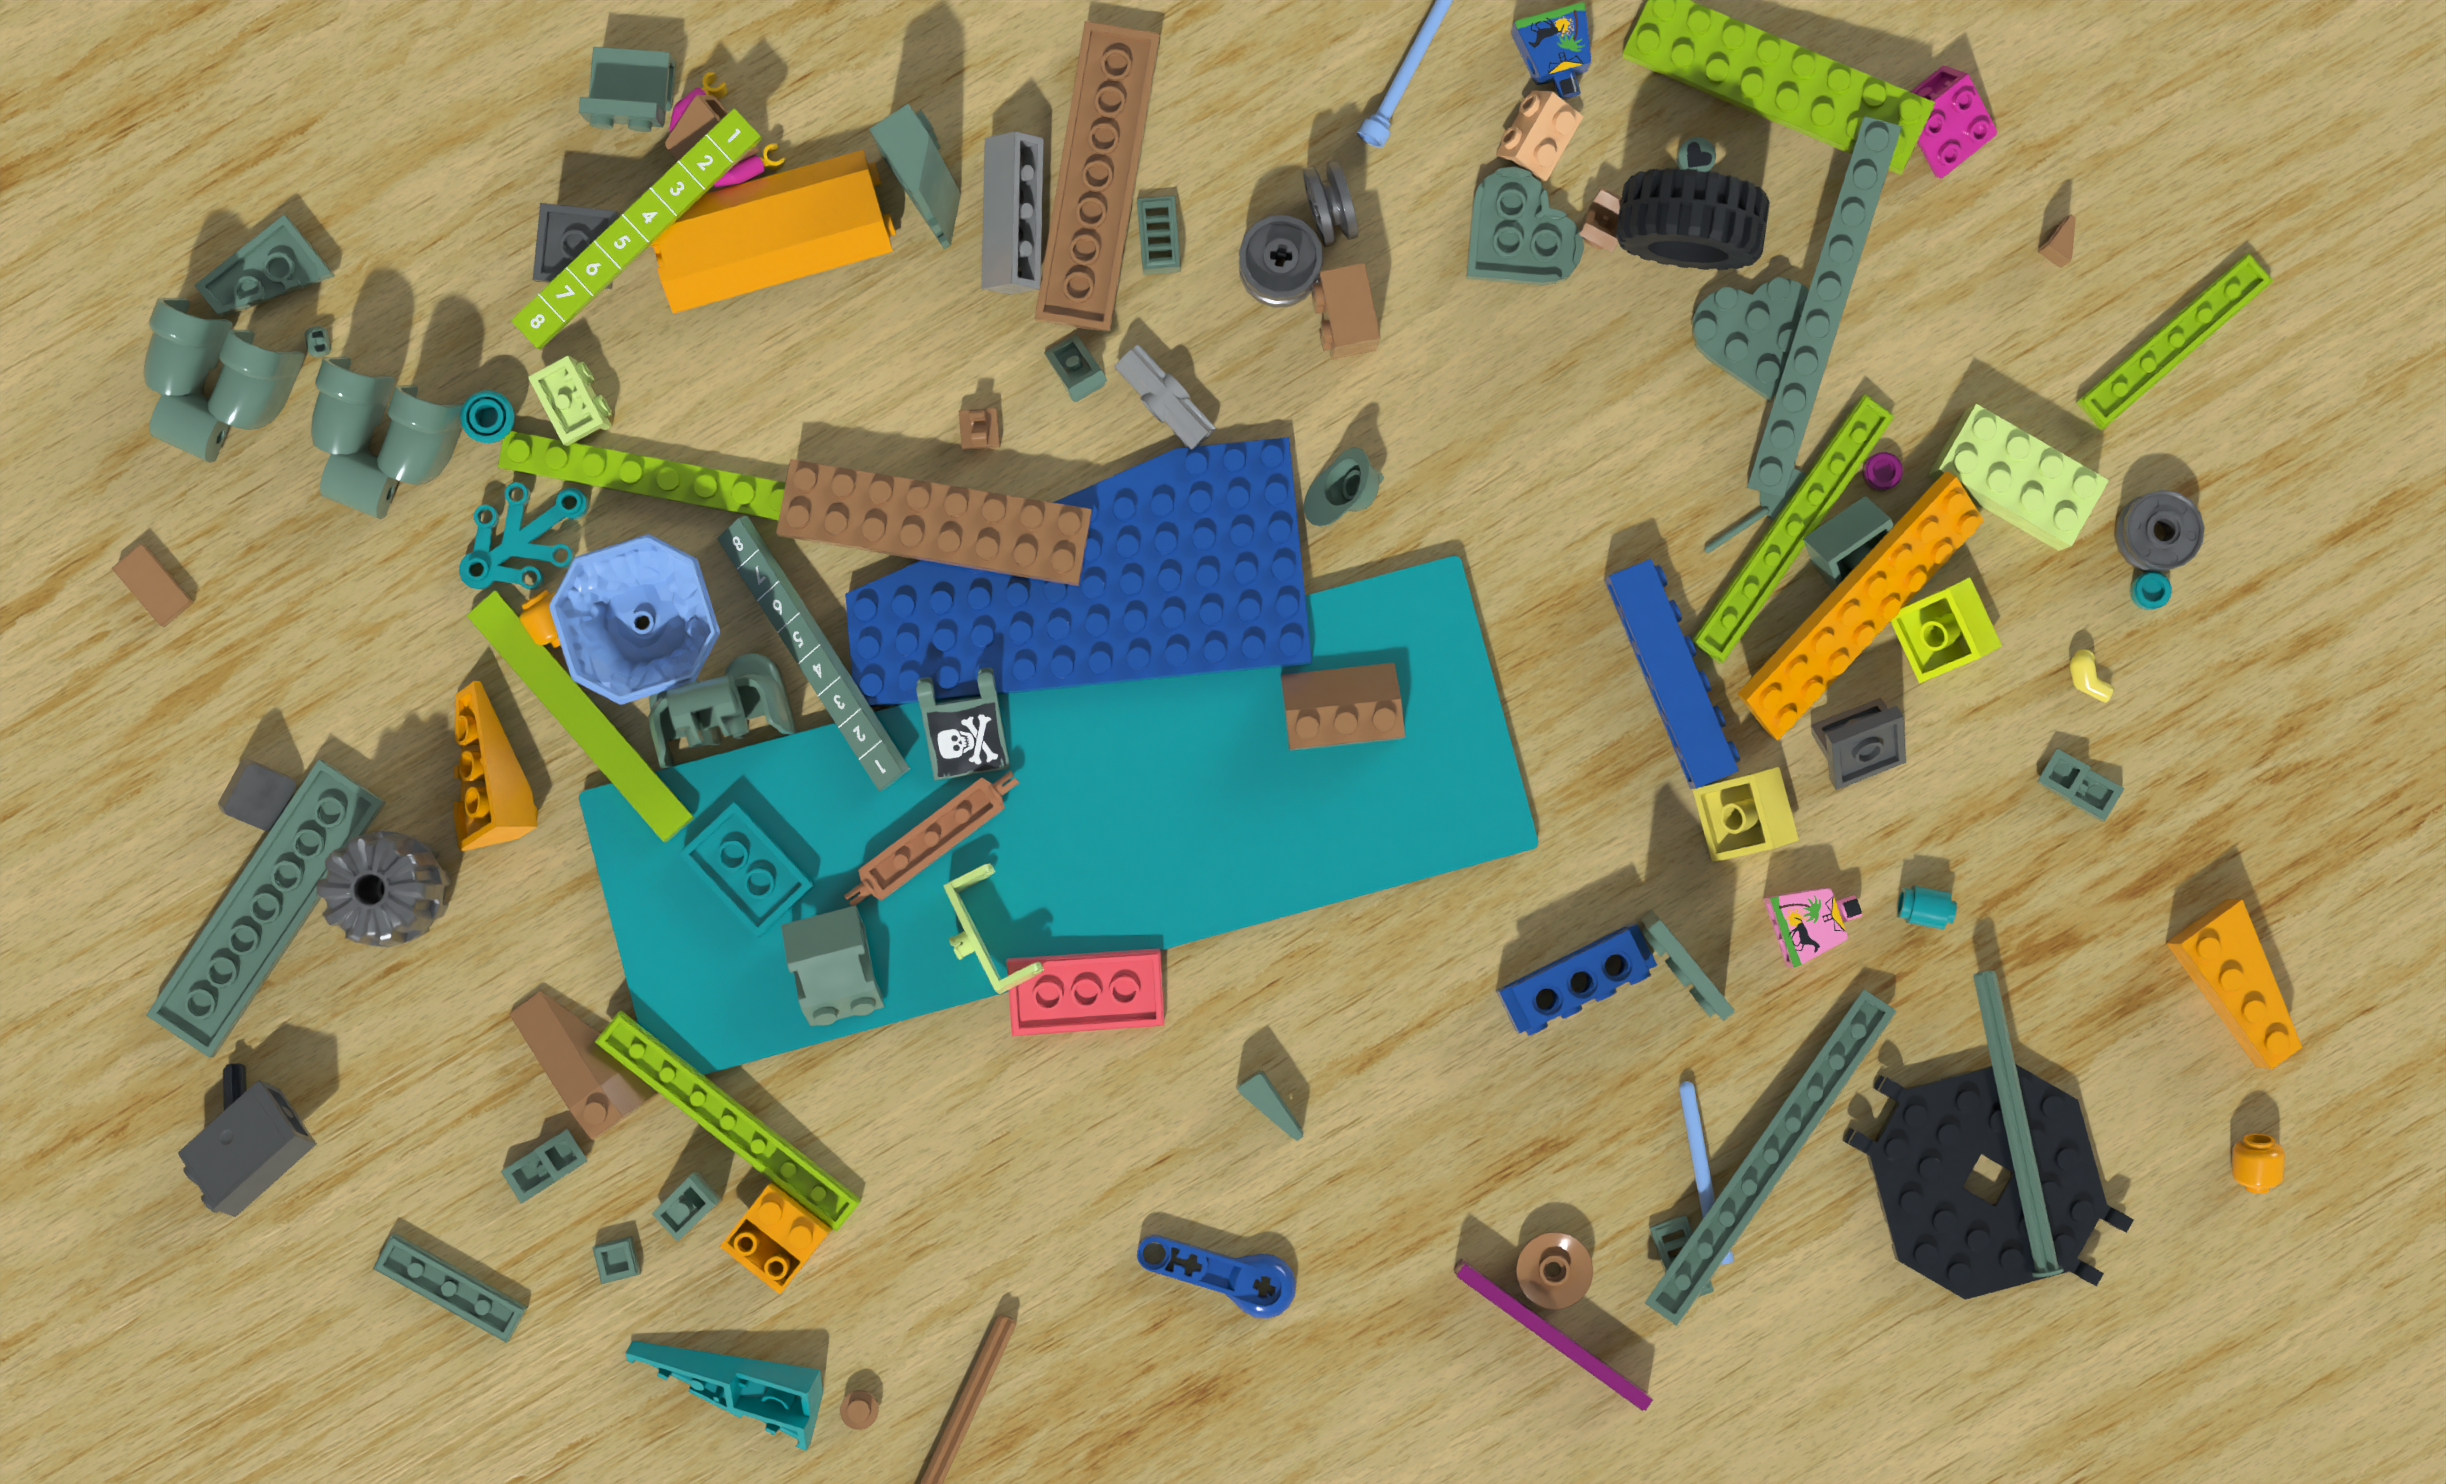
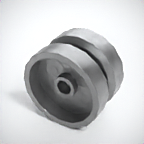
M1289 215L1269 216L1256 222L1244 235L1239 250L1240 279L1246 291L1259 303L1274 308L1291 307L1305 300L1313 291V284L1318 282L1319 272L1323 264L1322 245L1315 231L1303 220ZM1275 259H1285L1284 267L1275 266Z

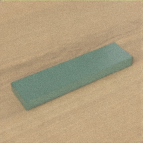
M396 1233L391 1235L373 1267L374 1270L506 1343L512 1338L528 1309V1306Z

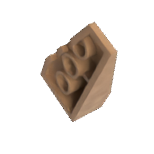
M539 991L509 1014L562 1100L591 1140L602 1136L659 1093L595 1043L601 1032L596 1031L580 1020L577 1015L544 992Z

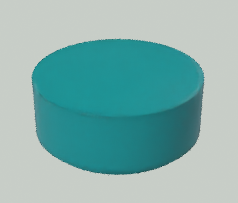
M2155 571L2138 575L2130 587L2132 601L2144 610H2154L2163 607L2170 600L2172 594V587L2168 578L2162 573Z

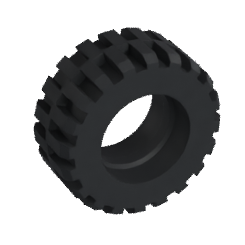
M1666 168L1665 170L1649 169L1647 172L1640 171L1632 175L1624 184L1616 237L1623 250H1627L1631 255H1638L1641 259L1647 261L1652 260L1659 264H1670L1681 268H1698L1700 270L1740 269L1744 266L1753 265L1762 256L1770 202L1761 187H1755L1754 183L1747 180H1739V177L1731 175L1725 176L1718 172L1698 171V169L1680 170L1676 168Z

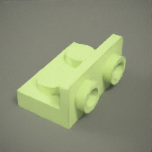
M566 356L528 377L563 445L568 446L600 428L607 430L612 427L608 419L612 412L603 396H596L590 383L594 382V378L584 361L579 363L576 359Z

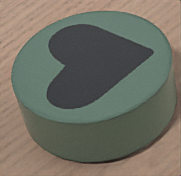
M1700 137L1688 139L1678 150L1676 157L1678 168L1680 170L1698 169V171L1703 172L1710 171L1716 161V151L1713 145L1708 140Z

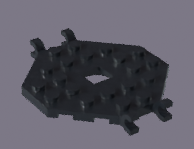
M2016 1064L2058 1266L2063 1267L2064 1272L2062 1273L2071 1272L2097 1287L2104 1273L2078 1259L2080 1252L2099 1219L2126 1233L2134 1219L2107 1205L2078 1099ZM1989 1066L1974 1071L1970 1070L1941 1078V1080L1907 1088L1902 1087L1887 1077L1879 1075L1873 1089L1896 1101L1893 1109L1874 1141L1850 1128L1843 1142L1867 1155L1878 1189L1877 1195L1883 1217L1887 1223L1892 1240L1891 1246L1895 1259L1965 1300L2051 1277L2032 1276L2035 1265L1993 1067ZM1981 1155L2010 1171V1178L1994 1204L1988 1203L1963 1188Z

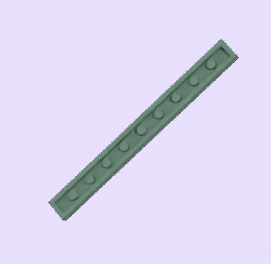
M1866 116L1863 118L1747 488L1785 498L1902 126Z
M1865 989L1862 991L1645 1301L1647 1306L1675 1326H1679L1896 1014L1895 1009Z

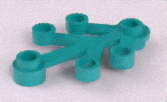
M514 482L509 484L505 489V498L509 505L502 544L490 552L493 527L498 524L500 516L498 511L489 505L479 506L474 512V521L478 525L474 551L467 554L459 566V574L462 581L473 589L488 588L495 581L520 584L529 590L540 588L544 582V576L539 569L527 566L518 570L499 565L510 557L515 556L552 562L561 568L569 567L575 557L574 551L569 546L557 544L551 547L531 544V542L564 518L577 520L585 516L589 509L587 496L575 488L564 489L558 494L556 505L521 529L525 505L529 502L531 496L530 491L521 483ZM516 488H522L524 492L523 498L519 501L512 499V492ZM570 496H574L577 500L575 508L571 510L566 509L565 500ZM486 510H490L493 515L492 520L487 524H483L481 514ZM561 549H566L568 558L565 562L559 563L556 560V553ZM477 563H481L484 571L482 575L475 577L472 574V567ZM534 571L537 575V580L534 584L528 585L525 582V576L528 572Z

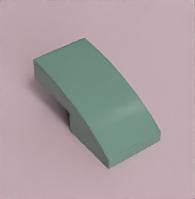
M2057 748L2037 782L2104 823L2125 788L2090 770L2091 767Z
M566 1129L502 1170L501 1173L522 1204L588 1160L569 1130Z

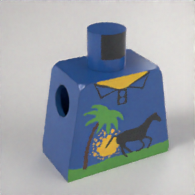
M1584 2L1514 21L1511 34L1536 85H1543L1554 81L1557 94L1562 100L1579 95L1581 91L1576 75L1587 72L1591 64Z

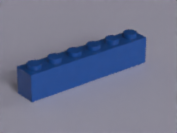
M1649 559L1606 577L1604 581L1690 789H1697L1738 772L1739 770L1736 763L1740 762L1738 751L1732 741H1726L1721 728L1726 726L1724 717L1717 705L1712 707L1707 693L1711 691L1710 683L1703 670L1697 671L1693 661V657L1696 656L1694 644L1689 635L1683 637L1678 622L1682 621L1681 613L1674 600L1669 601L1663 588L1667 586V580L1661 566H1654L1652 559Z

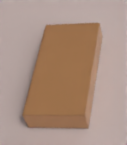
M144 544L137 546L112 568L162 627H166L194 603Z

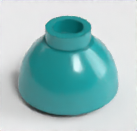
M483 390L472 394L465 401L461 409L460 420L465 433L470 438L480 443L489 444L499 442L508 436L514 426L515 414L511 403L504 395L492 390Z

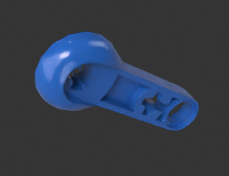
M1161 1235L1146 1236L1138 1246L1137 1258L1143 1268L1154 1273L1224 1293L1243 1312L1254 1318L1269 1319L1280 1315L1290 1307L1295 1297L1296 1280L1294 1273L1284 1260L1274 1255L1257 1254L1233 1258ZM1152 1242L1161 1244L1166 1252L1164 1259L1156 1264L1148 1262L1143 1255L1145 1246ZM1171 1248L1179 1249L1176 1257L1181 1259H1188L1190 1254H1195L1197 1256V1263L1202 1265L1201 1269H1194L1192 1274L1185 1273V1266L1174 1262L1173 1270L1166 1268L1171 1259ZM1262 1276L1269 1277L1270 1285L1275 1287L1271 1294L1267 1291V1296L1258 1295V1288L1253 1286L1256 1279L1260 1282L1262 1281Z

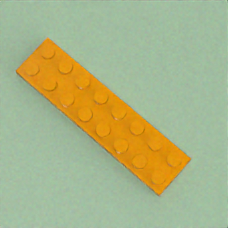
M1945 471L1737 693L1768 735L1779 741L1794 726L1796 721L1821 697L1826 689L1847 669L1856 657L1872 643L1873 639L1886 625L1898 615L1900 609L1924 587L1931 577L1984 522L1957 476Z

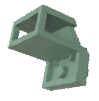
M593 47L589 98L580 97L579 113L587 122H590V126L600 129H612L613 124L628 125V129L639 132H650L652 127L663 128L666 111H671L673 104L675 60L669 52Z
M856 906L781 925L787 965L790 973L794 972L799 1004L810 1027L830 1025L838 1019L854 1015H868L874 1010L885 1007L883 994L873 974L865 924Z

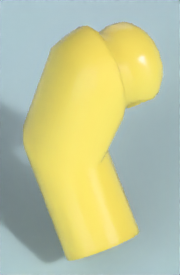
M2087 649L2078 650L2070 661L2073 685L2078 690L2106 703L2112 696L2115 687L2097 678L2094 663L2095 655Z

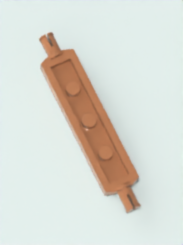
M1009 771L993 784L981 777L861 867L858 871L862 882L844 894L846 900H850L860 892L849 904L856 906L871 894L881 901L1003 811L1005 805L1001 796L1017 784H1020L1017 778H1014L1003 786V784L1014 777V774Z

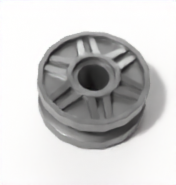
M1337 160L1327 162L1326 181L1321 182L1313 166L1303 169L1304 184L1310 209L1324 247L1334 245V226L1340 225L1348 240L1358 238V226L1351 195L1343 170Z
M2160 490L2137 497L2123 507L2116 520L2114 537L2118 551L2128 564L2140 571L2162 572L2184 566L2196 556L2203 543L2205 527L2201 512L2189 498L2178 492ZM2156 522L2161 524L2165 531V537L2162 541L2157 539L2153 532Z

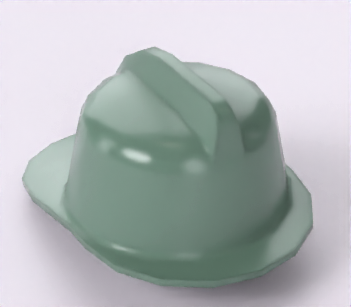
M1356 447L1346 449L1309 487L1304 501V513L1306 519L1312 525L1319 527L1330 525L1341 518L1347 511L1358 512L1367 509L1375 500L1379 485L1383 481L1384 476L1379 470L1370 465L1368 455L1362 449Z

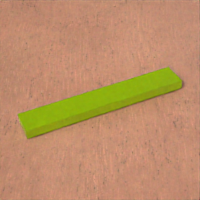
M2250 253L2245 254L2076 401V403L2100 431L2105 429L2273 282V279Z

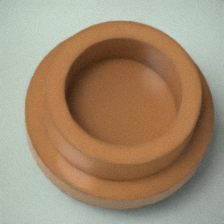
M856 1390L849 1393L843 1399L840 1406V1415L843 1422L848 1427L856 1430L870 1427L879 1414V1405L876 1398L864 1390Z

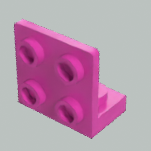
M1943 65L1910 91L1935 102L1934 109L1917 142L1935 177L1944 178L1997 135V130L1969 74Z

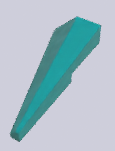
M632 1341L627 1349L626 1358L632 1364L635 1361L652 1365L659 1369L658 1377L667 1380L670 1376H673L689 1384L688 1392L739 1418L745 1415L766 1423L765 1431L772 1435H775L779 1430L798 1440L796 1447L807 1451L810 1446L823 1396L821 1371L819 1369Z

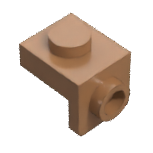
M1605 188L1599 189L1584 215L1579 235L1584 237L1585 242L1596 249L1605 248L1613 252L1618 244L1616 232L1622 197Z

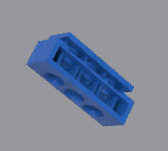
M1630 923L1497 989L1496 992L1515 1031L1518 1033L1526 1031L1527 1035L1530 1036L1547 1028V1022L1558 1016L1564 1019L1578 1013L1583 1009L1581 1005L1592 999H1595L1596 1002L1602 1001L1617 993L1615 988L1627 982L1633 985L1650 977L1649 969L1657 966V963L1638 925ZM1616 954L1620 958L1621 968L1616 974L1609 975L1605 969V962L1609 956ZM1582 971L1587 977V984L1583 990L1574 992L1570 985L1571 978L1576 972ZM1548 988L1553 994V1001L1547 1008L1540 1009L1536 1004V996L1539 991Z

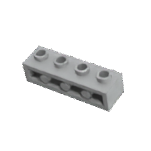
M1017 131L985 138L981 285L983 290L1011 295L1040 289L1044 138Z

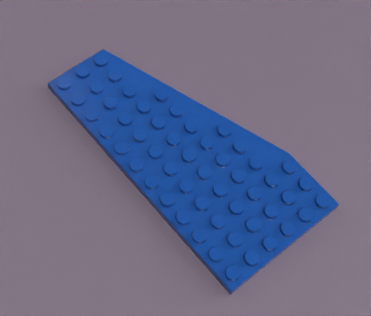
M1289 437L1196 446L1193 450L1189 447L1176 448L1053 502L1092 509L1079 586L921 560L845 594L852 679L870 707L918 703L917 681L920 678L930 677L933 680L936 701L979 697L981 694L977 680L978 670L988 667L993 669L997 695L1312 664Z

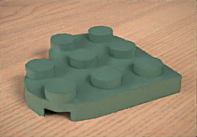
M1518 167L1500 168L1495 173L1487 176L1478 186L1472 204L1466 279L1550 285L1568 279L1580 263L1584 250L1583 237L1579 235L1580 230L1566 216L1565 212L1549 208L1546 189H1543L1540 181L1534 178L1530 171Z
M1776 277L1762 284L1753 294L1731 287H1723L1709 294L1697 306L1691 319L1692 335L1696 342V349L1707 360L1766 400H1772L1778 391L1809 289L1792 279Z

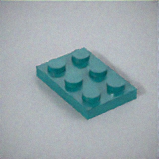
M733 802L678 854L756 938H760L815 886L737 802Z

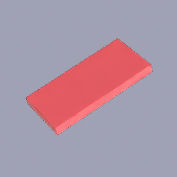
M1160 948L1007 959L1008 976L1036 962H1040L1044 969L1038 975L1009 989L1012 1036L1165 1026Z

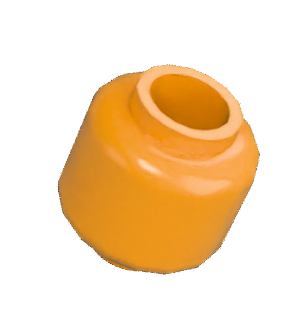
M547 589L542 590L521 604L523 611L519 615V620L537 645L542 646L551 642L553 647L556 648L561 644L549 608V604L556 592L549 593Z
M2247 1134L2243 1137V1140L2238 1141L2233 1146L2232 1176L2236 1182L2245 1186L2248 1192L2256 1194L2267 1193L2270 1191V1188L2282 1183L2285 1170V1152L2283 1147L2276 1143L2272 1136L2266 1134Z

